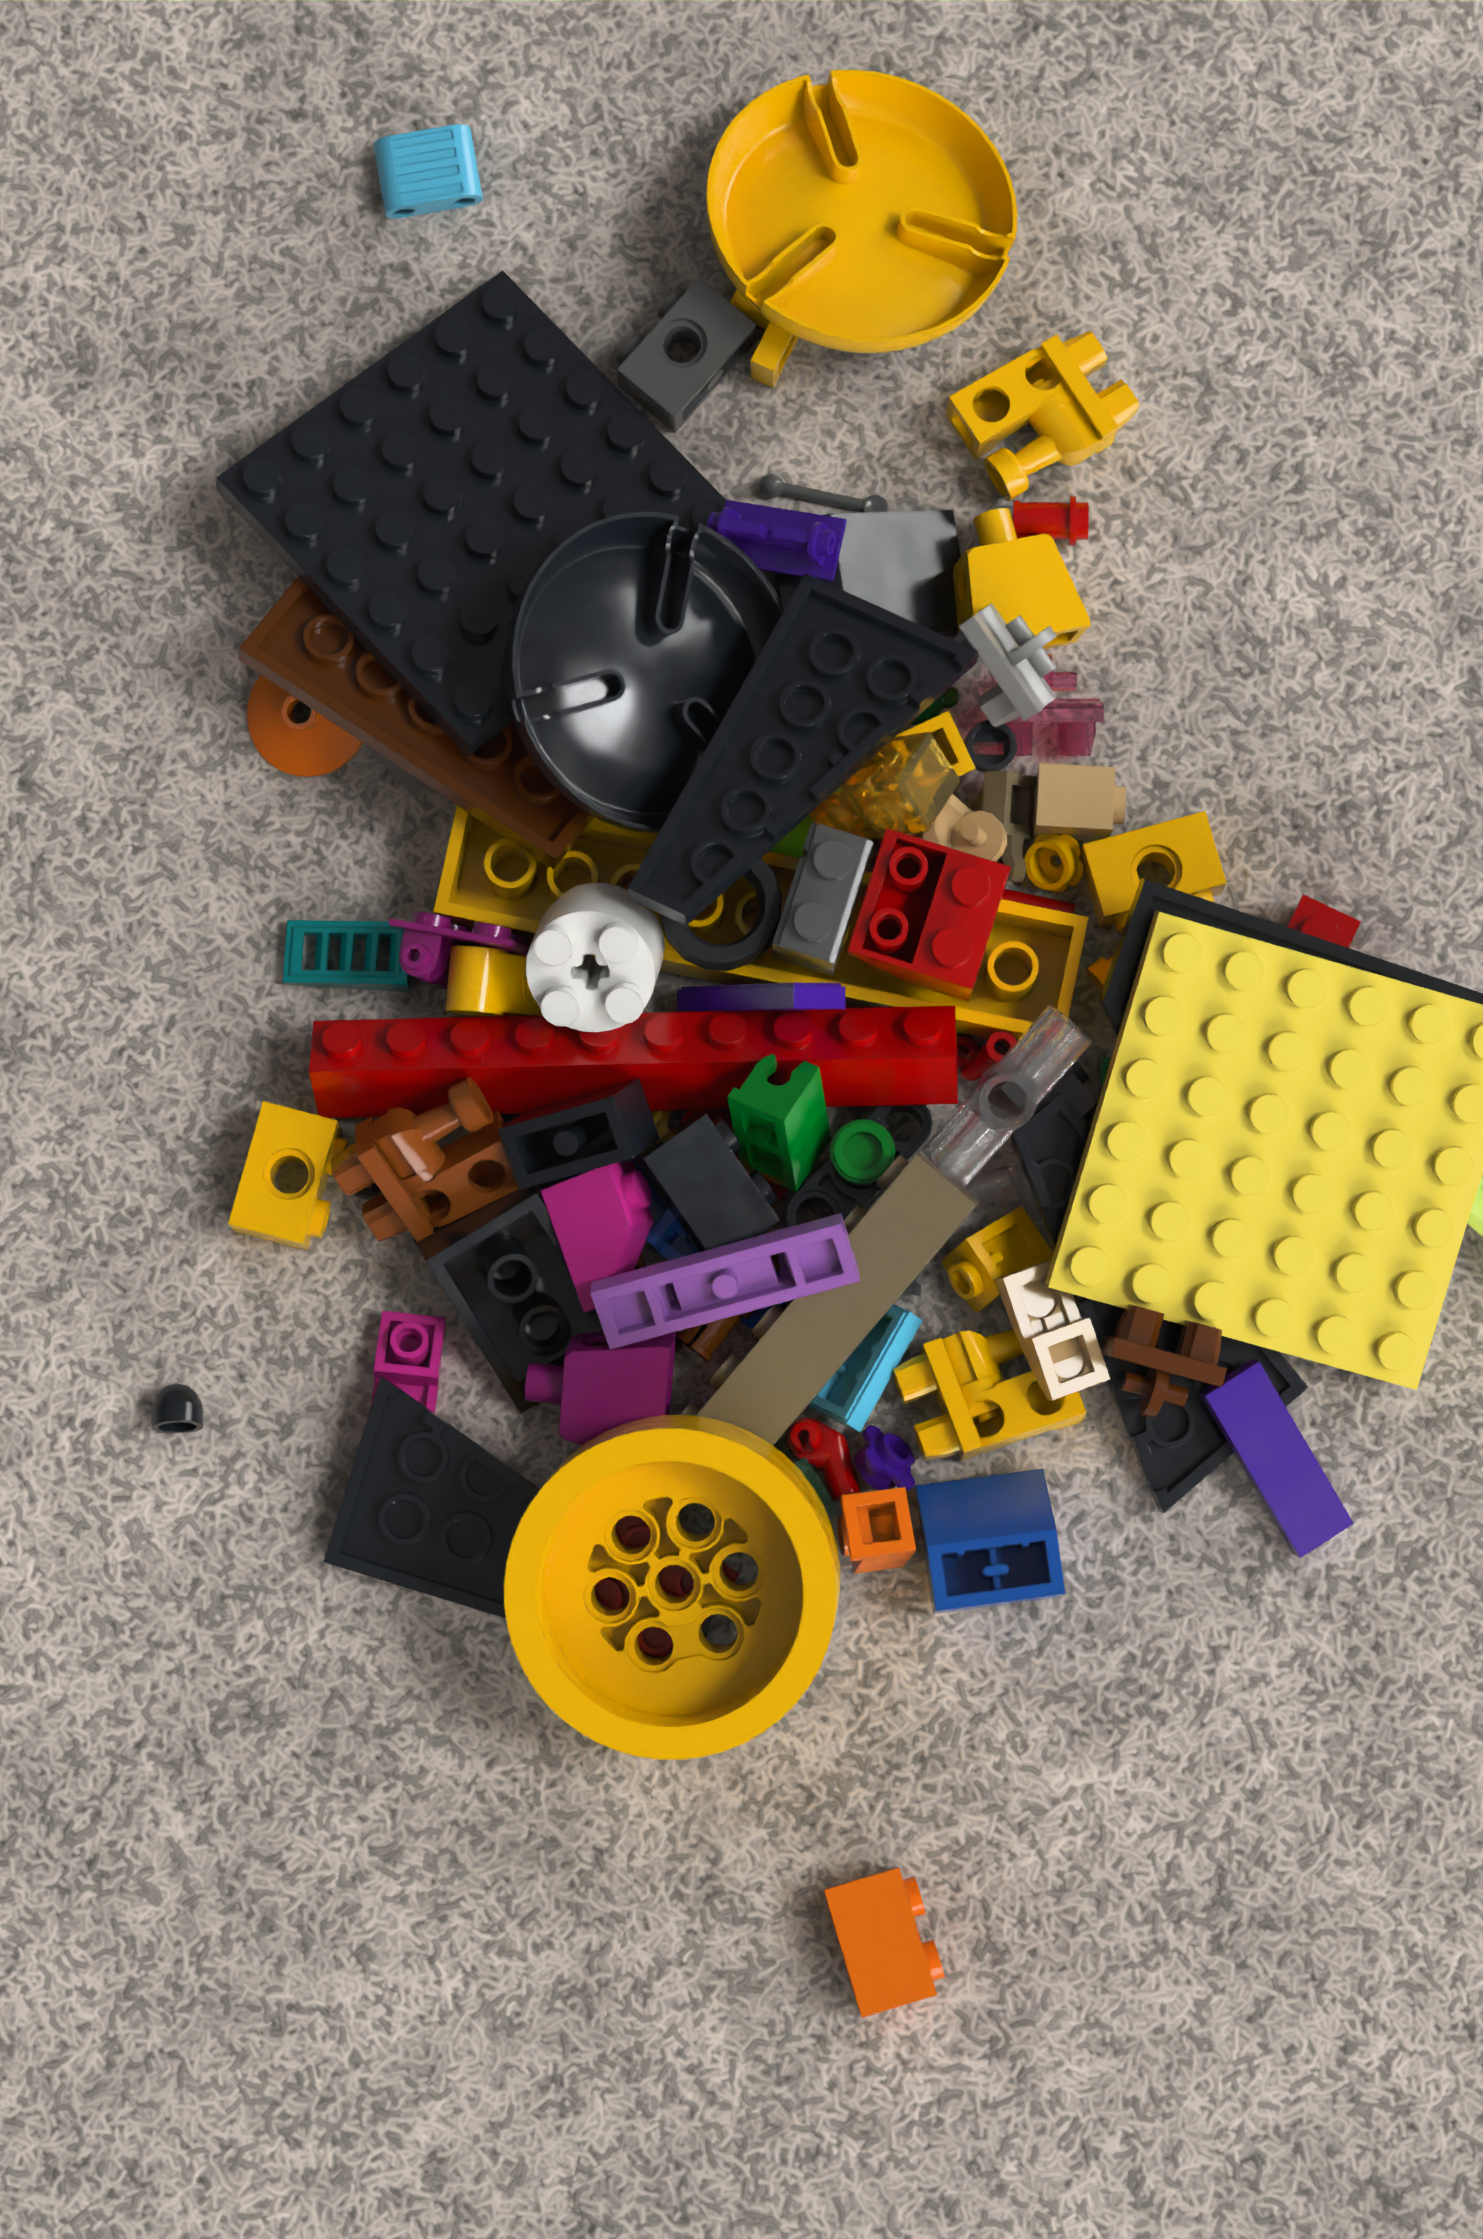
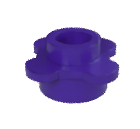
M873 1425L867 1426L862 1431L866 1444L854 1457L855 1465L860 1475L869 1485L877 1490L894 1489L896 1486L898 1488L905 1487L906 1491L912 1489L915 1486V1480L911 1475V1466L915 1463V1457L909 1445L896 1434L887 1433L884 1435L878 1427Z

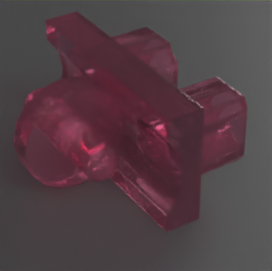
M1051 671L1043 677L1052 691L1077 690V672ZM1056 698L1025 722L1020 716L1005 723L1016 737L1017 751L1015 756L1032 755L1033 722H1057V755L1090 756L1096 734V722H1104V702H1100V698ZM996 745L998 754L1003 755V745Z

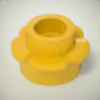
M1069 834L1038 835L1034 839V844L1027 850L1024 859L1028 878L1040 889L1053 892H1062L1067 889L1068 885H1077L1085 871V864L1081 861V846ZM1054 855L1060 857V866L1056 864L1054 860Z

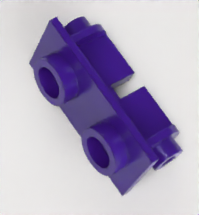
M726 500L721 513L712 512L710 514L707 527L739 547L762 571L804 577L806 573L819 580L834 582L847 520L832 516Z

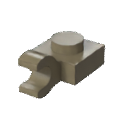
M1011 771L985 772L984 787L978 796L977 809L978 811L993 814L1004 824L1007 831V846L1000 858L1004 861V865L1011 866L1007 881L1022 883L1026 875V864L1023 854L1024 840H1033L1036 777Z

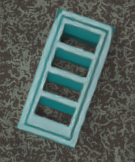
M287 920L282 983L283 985L410 992L411 975L407 974L399 963V952L404 931L389 925L387 921ZM304 936L317 937L314 970H302ZM330 938H341L339 970H327ZM355 939L366 940L364 971H352ZM379 941H391L389 971H377Z

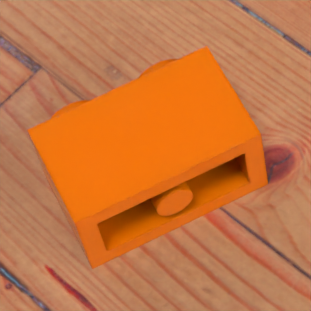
M895 1867L823 1889L861 2018L937 1995L933 1981L945 1978L934 1939L922 1943L914 1917L924 1915L926 1911L915 1876L903 1879L900 1868Z

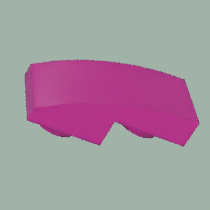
M382 1310L374 1364L375 1380L371 1405L380 1376H384L436 1413L446 1317Z

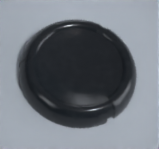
M631 512L596 521L570 535L541 560L520 591L511 614L504 650V678L508 702H511L513 714L517 722L515 723L516 730L526 751L547 780L570 802L603 822L636 832L658 834L785 608L767 577L739 547L721 534L700 523L686 529L677 525L679 516L657 512Z

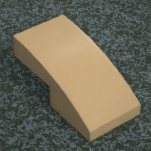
M1052 1259L995 1279L1019 1344L1048 1401L1110 1380L1091 1319H1081L1073 1294L1052 1289L1045 1285Z

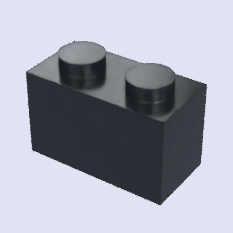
M640 1079L527 1110L498 1129L519 1190L632 1159L660 1139Z
M705 1113L693 1114L633 1158L698 1252L759 1236L780 1220L771 1208V1205L777 1202L778 1199L768 1182L756 1169L748 1174L734 1153L741 1148V1145L732 1130L721 1117L711 1121Z

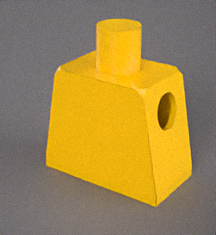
M1008 508L989 510L974 517L973 521L980 546L966 550L953 569L958 633L962 632L959 628L961 624L993 603L1006 624L1021 615L1034 635L1051 626L1057 637L1044 645V649L1075 643L1091 626V623L1053 538L1049 534H1039L1017 539Z

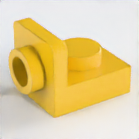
M1020 1206L966 1238L942 1259V1265L948 1273V1278L954 1291L967 1301L975 1313H978L1000 1296L995 1282L996 1278L1050 1260L1053 1257V1251L1024 1208Z

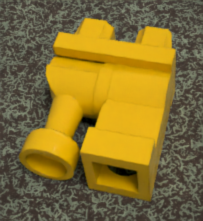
M1088 331L1063 343L1056 334L1041 343L1039 348L1021 355L949 396L945 415L975 460L996 448L997 443L1029 423L1037 433V438L1015 454L1007 448H1001L983 459L984 467L990 480L1005 500L1010 502L1028 490V475L1057 461L1064 465L1074 466L1082 463V461L1094 453L1098 454L1113 444L1117 430L1137 414L1139 401L1127 383L1122 379L1096 394L1086 379L1087 376L1105 366L1108 359L1093 332Z
M1013 1329L984 1337L979 1333L968 1330L960 1331L943 1339L938 1338L924 1343L919 1356L913 1357L893 1369L892 1377L904 1405L935 1394L943 1415L913 1427L924 1461L945 1458L958 1454L960 1461H964L981 1453L996 1450L1047 1431L1059 1430L1081 1423L1087 1412L1078 1391L1048 1401L1033 1371L1004 1381L999 1365L1024 1354Z

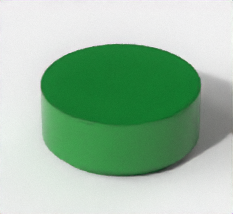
M863 1119L849 1122L839 1129L834 1136L830 1152L831 1163L838 1176L849 1184L855 1186L876 1184L894 1162L895 1144L893 1138L877 1122Z

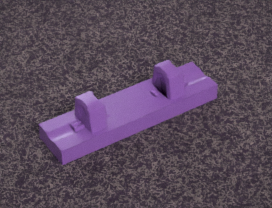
M840 1213L591 1282L590 1294L607 1344L611 1350L860 1281V1270L842 1214ZM771 1255H778L780 1277L777 1275Z

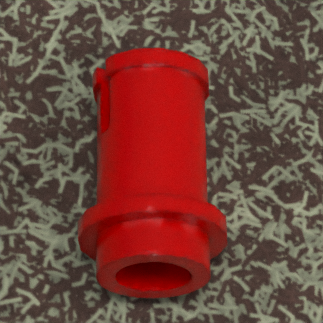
M1070 496L1069 502H1019V500H1013V524L1017 539L1039 534H1049L1053 540H1069V546H1075L1076 540H1088L1089 502H1076V496Z

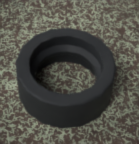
M762 859L757 861L742 875L755 889L759 901L758 918L752 930L742 939L729 944H711L698 938L688 926L660 914V920L668 942L684 960L705 970L731 971L753 963L770 948L781 917L782 894L774 872Z

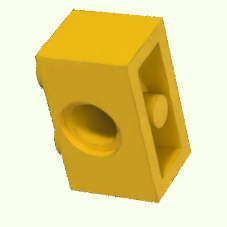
M1206 811L1085 843L1081 848V861L1085 864L1084 876L1099 927L1115 924L1117 932H1123L1140 882L1137 868L1144 863L1156 862L1168 870L1171 883L1167 887L1214 902V896L1222 894L1227 884Z
M262 1102L228 1225L235 1232L308 1251L312 1236L322 1239L332 1206L331 1201L323 1199L328 1177L332 1175L331 1159L349 1146V1140L340 1138L342 1128L338 1121L274 1103ZM291 1162L305 1165L308 1168L309 1177L303 1189L292 1194L282 1193L276 1189L275 1177L282 1166Z

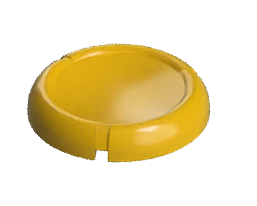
M831 70L827 84L812 86L810 75L807 74L783 82L765 91L740 111L726 128L713 154L707 178L706 214L711 242L725 273L740 294L748 302H752L766 319L784 331L810 343L839 351L854 353L901 351L920 346L953 331L970 319L995 290L1010 260V257L1007 256L1008 251L1016 239L1017 205L1012 181L1002 157L985 132L970 116L938 93L915 82L880 72Z

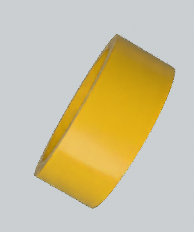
M694 1415L646 1417L614 1427L586 1442L554 1471L531 1501L513 1537L506 1563L504 1607L507 1628L521 1668L533 1688L562 1720L581 1734L601 1745L637 1757L659 1760H684L705 1757L727 1751L760 1735L778 1722L808 1689L823 1662L834 1628L840 1594V1560L831 1521L815 1489L800 1469L769 1442L748 1430L709 1417ZM691 1503L705 1505L714 1515V1528L703 1535L689 1533L681 1525L679 1519L680 1509ZM631 1515L640 1517L650 1528V1541L642 1547L636 1548L623 1545L616 1535V1523L619 1519ZM735 1552L748 1554L756 1561L758 1576L746 1584L732 1582L725 1576L722 1569V1561L728 1555ZM670 1565H679L686 1568L693 1577L694 1589L683 1597L666 1593L659 1583V1572L663 1568ZM604 1578L621 1580L629 1590L630 1601L619 1609H609L603 1606L595 1594L596 1583ZM711 1615H725L733 1620L737 1627L738 1636L734 1641L726 1645L713 1644L704 1636L702 1622ZM645 1628H662L671 1636L673 1650L663 1657H651L639 1647L638 1634Z

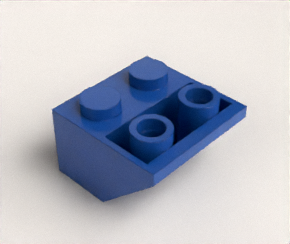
M1043 1468L915 1486L933 1614L1058 1598L1066 1594L1057 1530Z

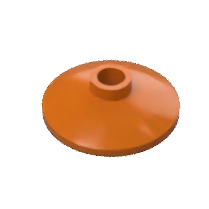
M260 675L249 696L247 723L255 747L271 765L291 775L317 777L338 770L357 754L363 742L312 708L309 719L304 723L298 724L293 717V709L300 700Z

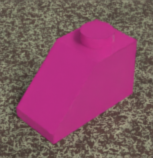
M632 1160L599 1167L540 1190L584 1312L596 1310L590 1294L591 1282L634 1270L654 1222L649 1208L652 1202L650 1187L643 1174L635 1169Z

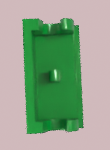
M771 1054L756 1064L740 1089L735 1087L732 1089L727 1097L734 1135L741 1145L738 1155L744 1169L750 1173L756 1169L766 1180L797 1192L831 1141L820 1067L803 1061L791 1072V1078L787 1083L778 1086L772 1085L767 1079L775 1072L777 1060L776 1056Z

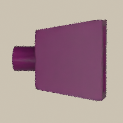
M604 1332L573 1335L566 1349L564 1366L529 1363L525 1383V1401L561 1405L559 1437L565 1441L584 1445L603 1432L624 1423L646 1417L670 1415L677 1332L611 1350L607 1344Z

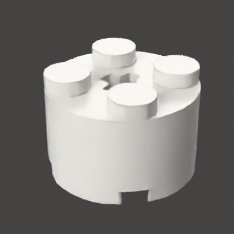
M589 883L573 887L562 894L542 917L526 960L527 982L534 999L541 1007V1012L545 1019L555 1026H567L585 1032L609 1031L638 1019L650 1000L664 958L665 940L661 924L651 909L648 908L646 910L641 904L628 899V891L620 886L606 883Z

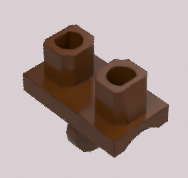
M1128 1304L1116 1326L1114 1337L1103 1335L1100 1349L1102 1355L1149 1367L1146 1376L1126 1371L1121 1383V1390L1141 1395L1139 1405L1141 1415L1155 1418L1163 1402L1184 1407L1189 1390L1188 1388L1169 1383L1170 1373L1210 1385L1223 1386L1227 1368L1217 1366L1221 1348V1329L1185 1320L1176 1353H1170L1155 1348L1164 1314Z

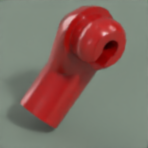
M1007 1031L994 1032L983 1047L980 1048L972 1038L961 1037L957 1042L958 1071L961 1072L958 1077L975 1081L1008 1066L1018 1051L1016 1038Z
M801 1418L795 1421L789 1427L786 1435L787 1446L796 1457L822 1471L830 1501H840L841 1495L861 1493L849 1446L844 1435L812 1418Z

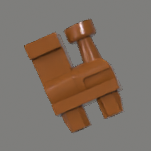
M467 1077L449 1087L447 1093L449 1102L416 1116L410 1110L396 1107L388 1109L386 1114L375 1121L370 1117L355 1125L356 1142L331 1159L333 1178L348 1196L373 1183H376L382 1194L362 1204V1212L366 1224L379 1242L407 1230L419 1242L434 1234L433 1228L450 1224L518 1190L498 1131L506 1122L498 1110L491 1111L484 1094L471 1077ZM461 1125L471 1132L443 1147V1150L437 1143L438 1140Z

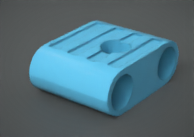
M456 124L380 138L373 143L383 206L387 218L399 219L474 206L482 202V189L471 128L469 126Z

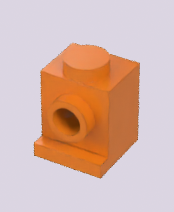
M901 1487L841 1495L840 1502L843 1517L837 1518L836 1521L837 1540L841 1555L850 1556L854 1574L905 1567L916 1551L906 1488Z

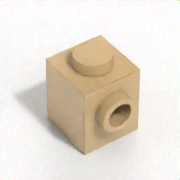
M1039 763L1035 775L1032 838H1036L1038 835L1069 834L1078 841H1096L1110 837L1113 824H1124L1126 809V787L1115 786L1116 767Z

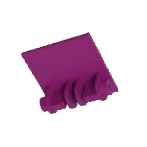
M413 911L411 922L389 919V925L404 931L399 952L401 968L407 974L441 989L447 990L451 946L494 948L508 951V954L527 957L529 951V938L511 934V929L497 925L474 922L472 933H470V928L453 924L450 918Z

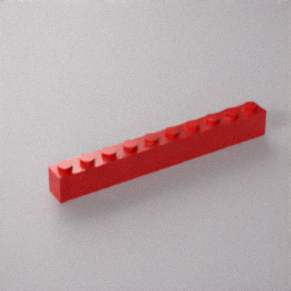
M956 1006L641 1013L640 1017L634 1022L604 1032H585L567 1026H555L548 1022L543 1015L313 1021L309 1076L318 1115L326 1118L381 1117L388 1112V1109L396 1107L410 1110L417 1116L449 1102L447 1096L449 1087L467 1077H471L478 1085L491 1111L498 1110L500 1114H522L530 1109L635 1079H640L650 1111L729 1109L727 1097L734 1087L740 1089L756 1064L764 1057L773 1054L776 1056L777 1067L775 1072L767 1079L772 1085L778 1086L787 1083L791 1078V1072L803 1061L820 1067L826 1107L958 1104Z

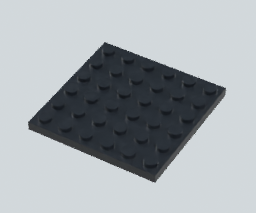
M503 270L216 477V490L467 756L471 755L515 721L511 702H508L504 678V650L507 629L520 591L542 559L573 533L596 521L614 515L631 512L672 514L679 516L677 525L689 529L698 523L707 526L710 514L712 512L721 513L726 501L707 479Z

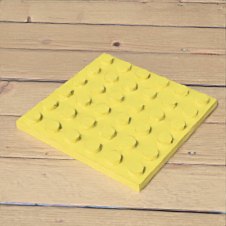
M1155 910L1045 1285L1052 1289L1124 1309L1130 1304L1164 1314L1163 1320L1181 1325L1185 1324V1320L1221 1329L1222 1336L1417 1390L1483 1173V1004Z

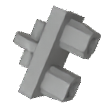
M993 603L959 626L962 632L953 640L978 651L977 663L962 677L985 664L998 685L978 698L980 708L992 726H1000L1020 716L1025 722L1057 698L1043 678L1057 668L1043 648L1044 645L1057 637L1051 626L1034 635L1021 615L1006 624Z

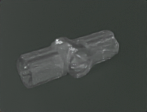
M1049 1004L999 1062L984 1071L978 1081V1086L922 1148V1153L948 1178L965 1188L1016 1128L1022 1127L1031 1119L1038 1103L1092 1043L1091 1038L1063 1012ZM1008 1081L1020 1085L1025 1091V1097L1021 1104L1010 1110H1001L993 1106L988 1097L992 1088L998 1083Z

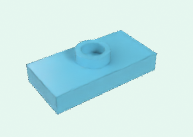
M893 1304L809 1403L808 1407L827 1418L857 1432H861L893 1375V1369L898 1366L923 1320L910 1311Z

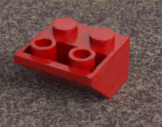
M886 828L847 953L906 983L969 1002L1011 866Z

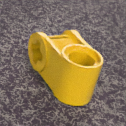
M451 946L445 1011L473 1016L542 1015L541 1007L534 999L527 982V957L508 954V951L494 948Z

